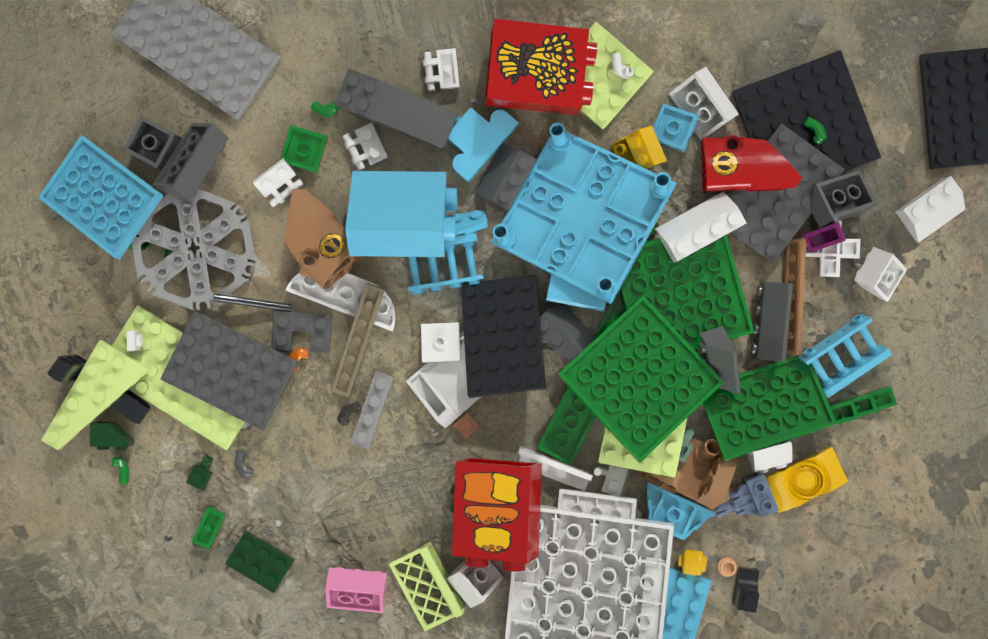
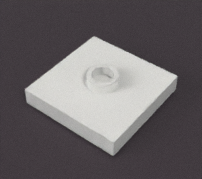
M459 322L421 324L423 363L461 361Z

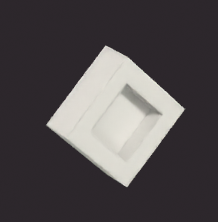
M127 331V351L141 350V346L144 344L141 331Z

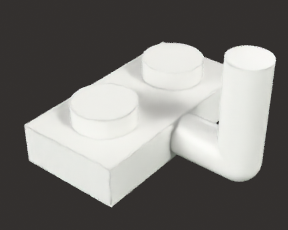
M597 465L593 466L592 470L596 476H605L601 491L614 496H620L629 469L609 465L608 469Z

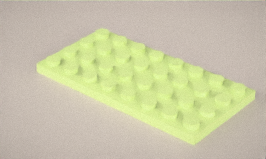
M137 305L112 345L151 368L129 390L227 451L245 424V421L160 380L183 332L141 305ZM127 331H141V335L144 338L141 350L127 351Z

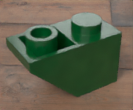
M97 421L90 423V446L97 447V450H108L109 447H116V450H128L129 446L135 445V441L117 422Z

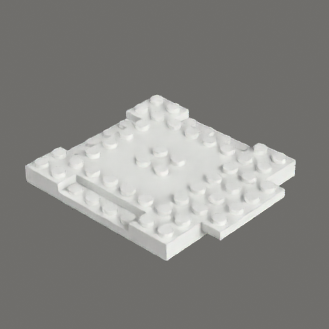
M559 489L558 507L540 505L539 557L526 564L525 571L511 573L505 639H663L675 523L635 518L636 498Z

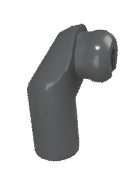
M236 451L235 469L241 477H251L253 475V468L247 467L245 464L246 452Z

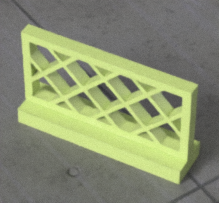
M431 541L389 563L424 631L453 617L457 618L463 615L466 606L458 592L447 581L449 575ZM419 553L423 558L422 565L412 562L413 557ZM399 563L408 565L406 574L399 572L396 565ZM411 566L421 569L419 578L408 575ZM423 570L431 573L433 577L431 582L421 579ZM407 579L417 582L415 590L409 589L406 586ZM420 583L430 586L428 595L418 592ZM432 587L440 590L442 594L440 599L430 596ZM416 595L426 599L424 607L416 604ZM429 600L439 603L437 611L426 608ZM441 604L448 606L452 613L448 615L439 613ZM425 612L435 615L433 622L426 623L424 619Z

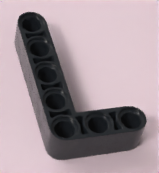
M78 355L59 356L47 374L58 382L76 381L87 360ZM129 390L125 391L111 405L112 408L136 424H140L151 409L150 405Z

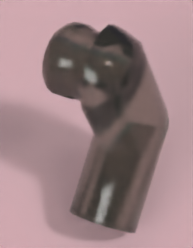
M359 401L342 407L337 417L341 426H347L350 423L351 413L361 410Z

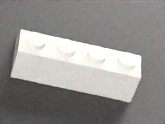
M721 192L655 230L673 263L743 226L746 224V221L738 206L724 192Z

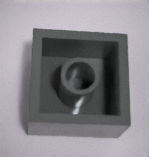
M141 116L123 150L162 170L182 138Z

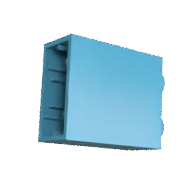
M352 171L345 228L349 256L444 257L445 241H456V217H447V211H457V188H447L446 172Z

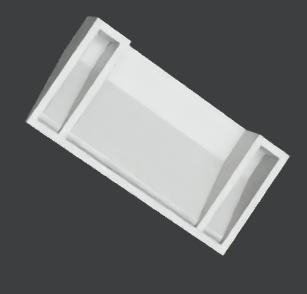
M464 331L460 334L461 361L427 362L406 381L434 419L445 428L481 398H469L467 395Z

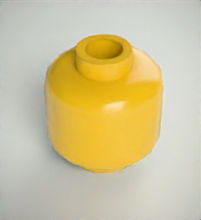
M686 549L683 555H679L678 567H682L684 574L700 576L703 571L706 572L707 556H704L702 551Z

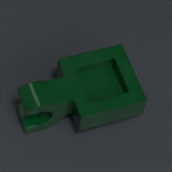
M206 455V457H203L200 466L194 465L186 483L204 491L213 474L208 469L214 458Z

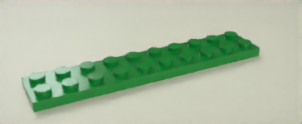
M621 290L617 293L613 303L609 305L594 334L596 338L626 312ZM567 387L536 448L571 466L596 416L589 412L569 387Z

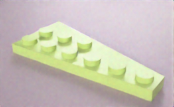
M99 340L41 441L56 450L62 449L83 428L88 426L99 414L103 413L120 398L125 391L136 384L142 376L147 374L151 368L105 341Z

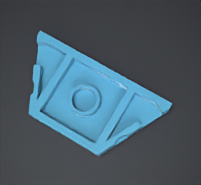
M648 481L646 483L647 519L675 523L673 536L685 540L694 530L700 528L702 523L715 515L714 511L664 490Z

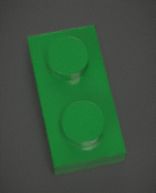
M209 506L191 542L209 550L227 514Z

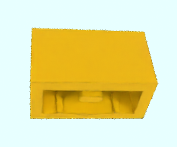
M652 126L638 129L611 144L616 155L647 170L667 161Z

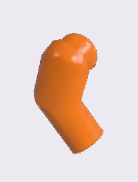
M302 347L296 348L290 353L289 357L297 361L302 358L306 359L308 357V350Z

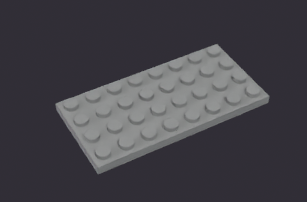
M134 0L111 33L114 37L238 121H240L282 59L198 0Z

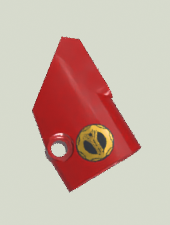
M735 135L701 139L703 193H721L729 190H746L751 192L793 189L802 179L795 168L766 140L743 138ZM727 141H733L736 144V149L730 150L727 147Z

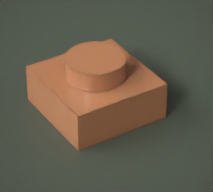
M468 412L453 424L465 439L480 426Z

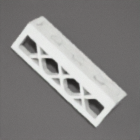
M519 446L514 460L518 462L542 463L543 476L585 491L588 481H591L593 476L589 471L573 465L570 466L565 462Z

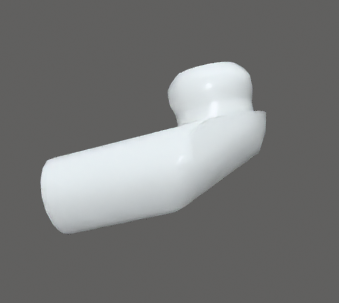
M620 53L611 55L613 72L623 79L630 78L633 75L632 67L622 64Z

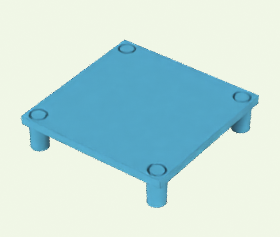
M554 123L549 129L550 137L505 218L501 224H497L493 228L494 237L491 243L612 304L674 191L676 183L671 181L669 174L665 172L656 174L567 132L563 124Z

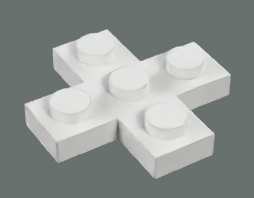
M846 239V241L811 253L806 243L805 257H819L818 277H840V258L859 259L860 239Z

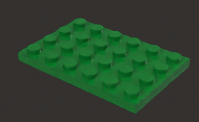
M800 355L787 358L785 362L778 361L739 374L741 393L736 394L718 388L702 403L724 462L750 454L752 451L768 448L837 424L811 363L807 365L798 358Z

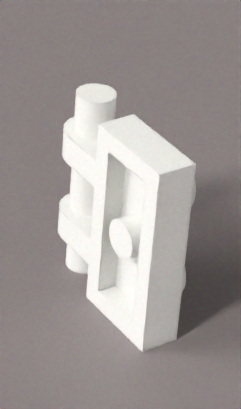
M456 48L436 50L437 58H432L431 52L423 53L424 60L422 62L426 72L424 81L427 84L428 92L435 91V83H440L441 90L460 88ZM438 65L439 75L434 76L433 66Z
M372 122L354 130L358 138L352 139L349 133L342 136L345 141V148L349 149L352 163L356 165L358 171L365 169L363 162L366 160L373 166L388 159ZM361 144L365 152L364 154L359 155L356 149L357 145Z
M284 158L253 180V184L265 198L271 193L273 194L274 198L269 201L273 207L279 203H284L285 199L292 194L293 189H299L304 185L300 178L295 182L291 180L296 173ZM286 183L288 187L280 193L277 189Z

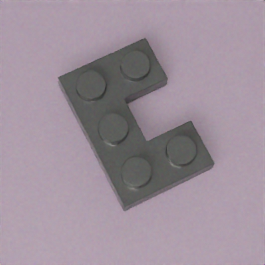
M274 311L272 348L292 350L294 331L311 332L310 352L330 353L333 315Z

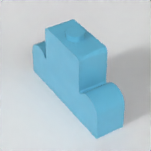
M472 108L462 118L459 116L448 138V141L463 153L458 154L453 159L452 164L455 172L466 182L470 183L518 127L519 122L504 110L494 111L490 117V122Z

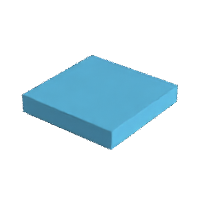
M663 103L653 126L659 143L685 152L698 122L699 115Z

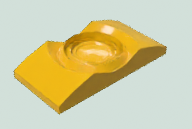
M832 446L765 476L778 506V513L801 506L810 499L829 493L848 482Z

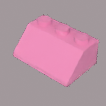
M329 567L325 587L327 608L384 613L387 573Z

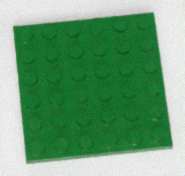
M727 234L675 263L670 258L661 239L645 243L620 288L626 311L644 296L694 350L699 349L698 342L701 341V332L723 326L730 340L755 333Z
M644 296L636 301L557 374L638 463H641L724 383Z

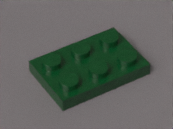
M246 530L225 564L272 593H275L295 559Z

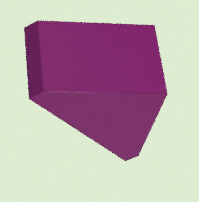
M839 222L804 234L810 253L846 241Z

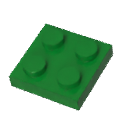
M290 125L280 160L284 158L290 166L318 173L328 136Z

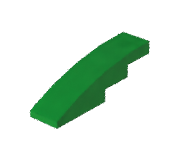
M890 385L830 404V408L837 424L898 404Z

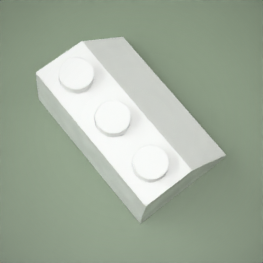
M707 67L695 72L669 93L679 109L699 115L694 131L700 140L708 137L739 115Z
M952 176L942 178L895 213L915 241L919 243L965 210L963 192Z

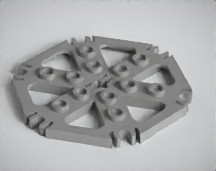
M201 189L196 190V195L190 201L178 200L168 194L165 195L137 235L139 237H135L132 241L137 278L139 280L141 277L146 276L140 283L144 284L147 281L151 283L147 292H152L154 288H157L151 295L194 310V302L196 303L197 310H200L202 302H206L207 308L211 309L210 300L213 301L214 293L210 287L207 264L234 275L235 279L220 293H215L231 295L249 280L242 277L243 274L251 277V274L247 273L245 269L247 266L255 267V264L248 262V260L256 262L249 218L241 222L247 215L237 216L236 212L240 207L236 206L231 210L236 205L235 202ZM200 199H205L222 206L223 213L201 230L197 202ZM172 203L176 205L181 233L155 224L152 220L153 215L167 204ZM235 229H240L243 232L246 251L242 255H237L215 245ZM192 239L195 245L200 247L199 250H196V259L192 251L188 250L192 246ZM144 242H149L173 252L153 268L148 269L143 263L141 245ZM187 267L191 295L188 298H182L166 292L164 285ZM213 301V307L217 306L220 302Z

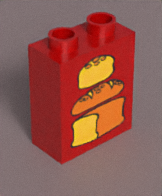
M466 458L456 461L452 556L465 557V565L469 567H487L489 560L502 561V569L512 572L525 571L526 564L539 557L542 463Z

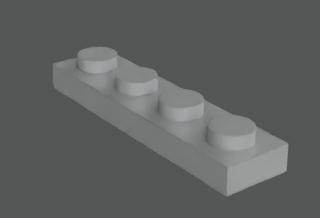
M375 371L351 440L352 444L366 449L370 448L394 379L393 376Z

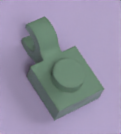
M688 426L685 428L679 460L684 463L693 448V444L689 442L694 435V429Z

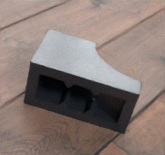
M739 566L732 602L737 610L756 613L760 595L758 592V569Z

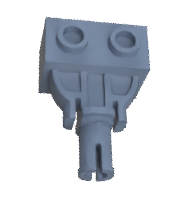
M757 472L741 478L743 483L736 489V492L729 494L731 499L714 508L718 519L732 512H736L738 516L747 514L758 515L762 518L779 511L765 475L763 473L757 474Z

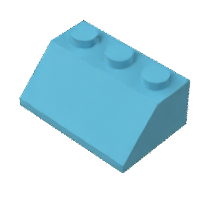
M550 274L546 300L604 312L605 301Z

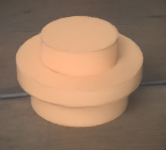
M724 557L718 562L717 568L721 575L730 577L736 573L737 564L732 558Z

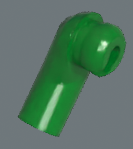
M808 116L804 125L814 130L815 136L813 141L821 144L827 137L824 126Z
M121 456L113 457L112 467H119V483L128 484L129 467L125 459Z

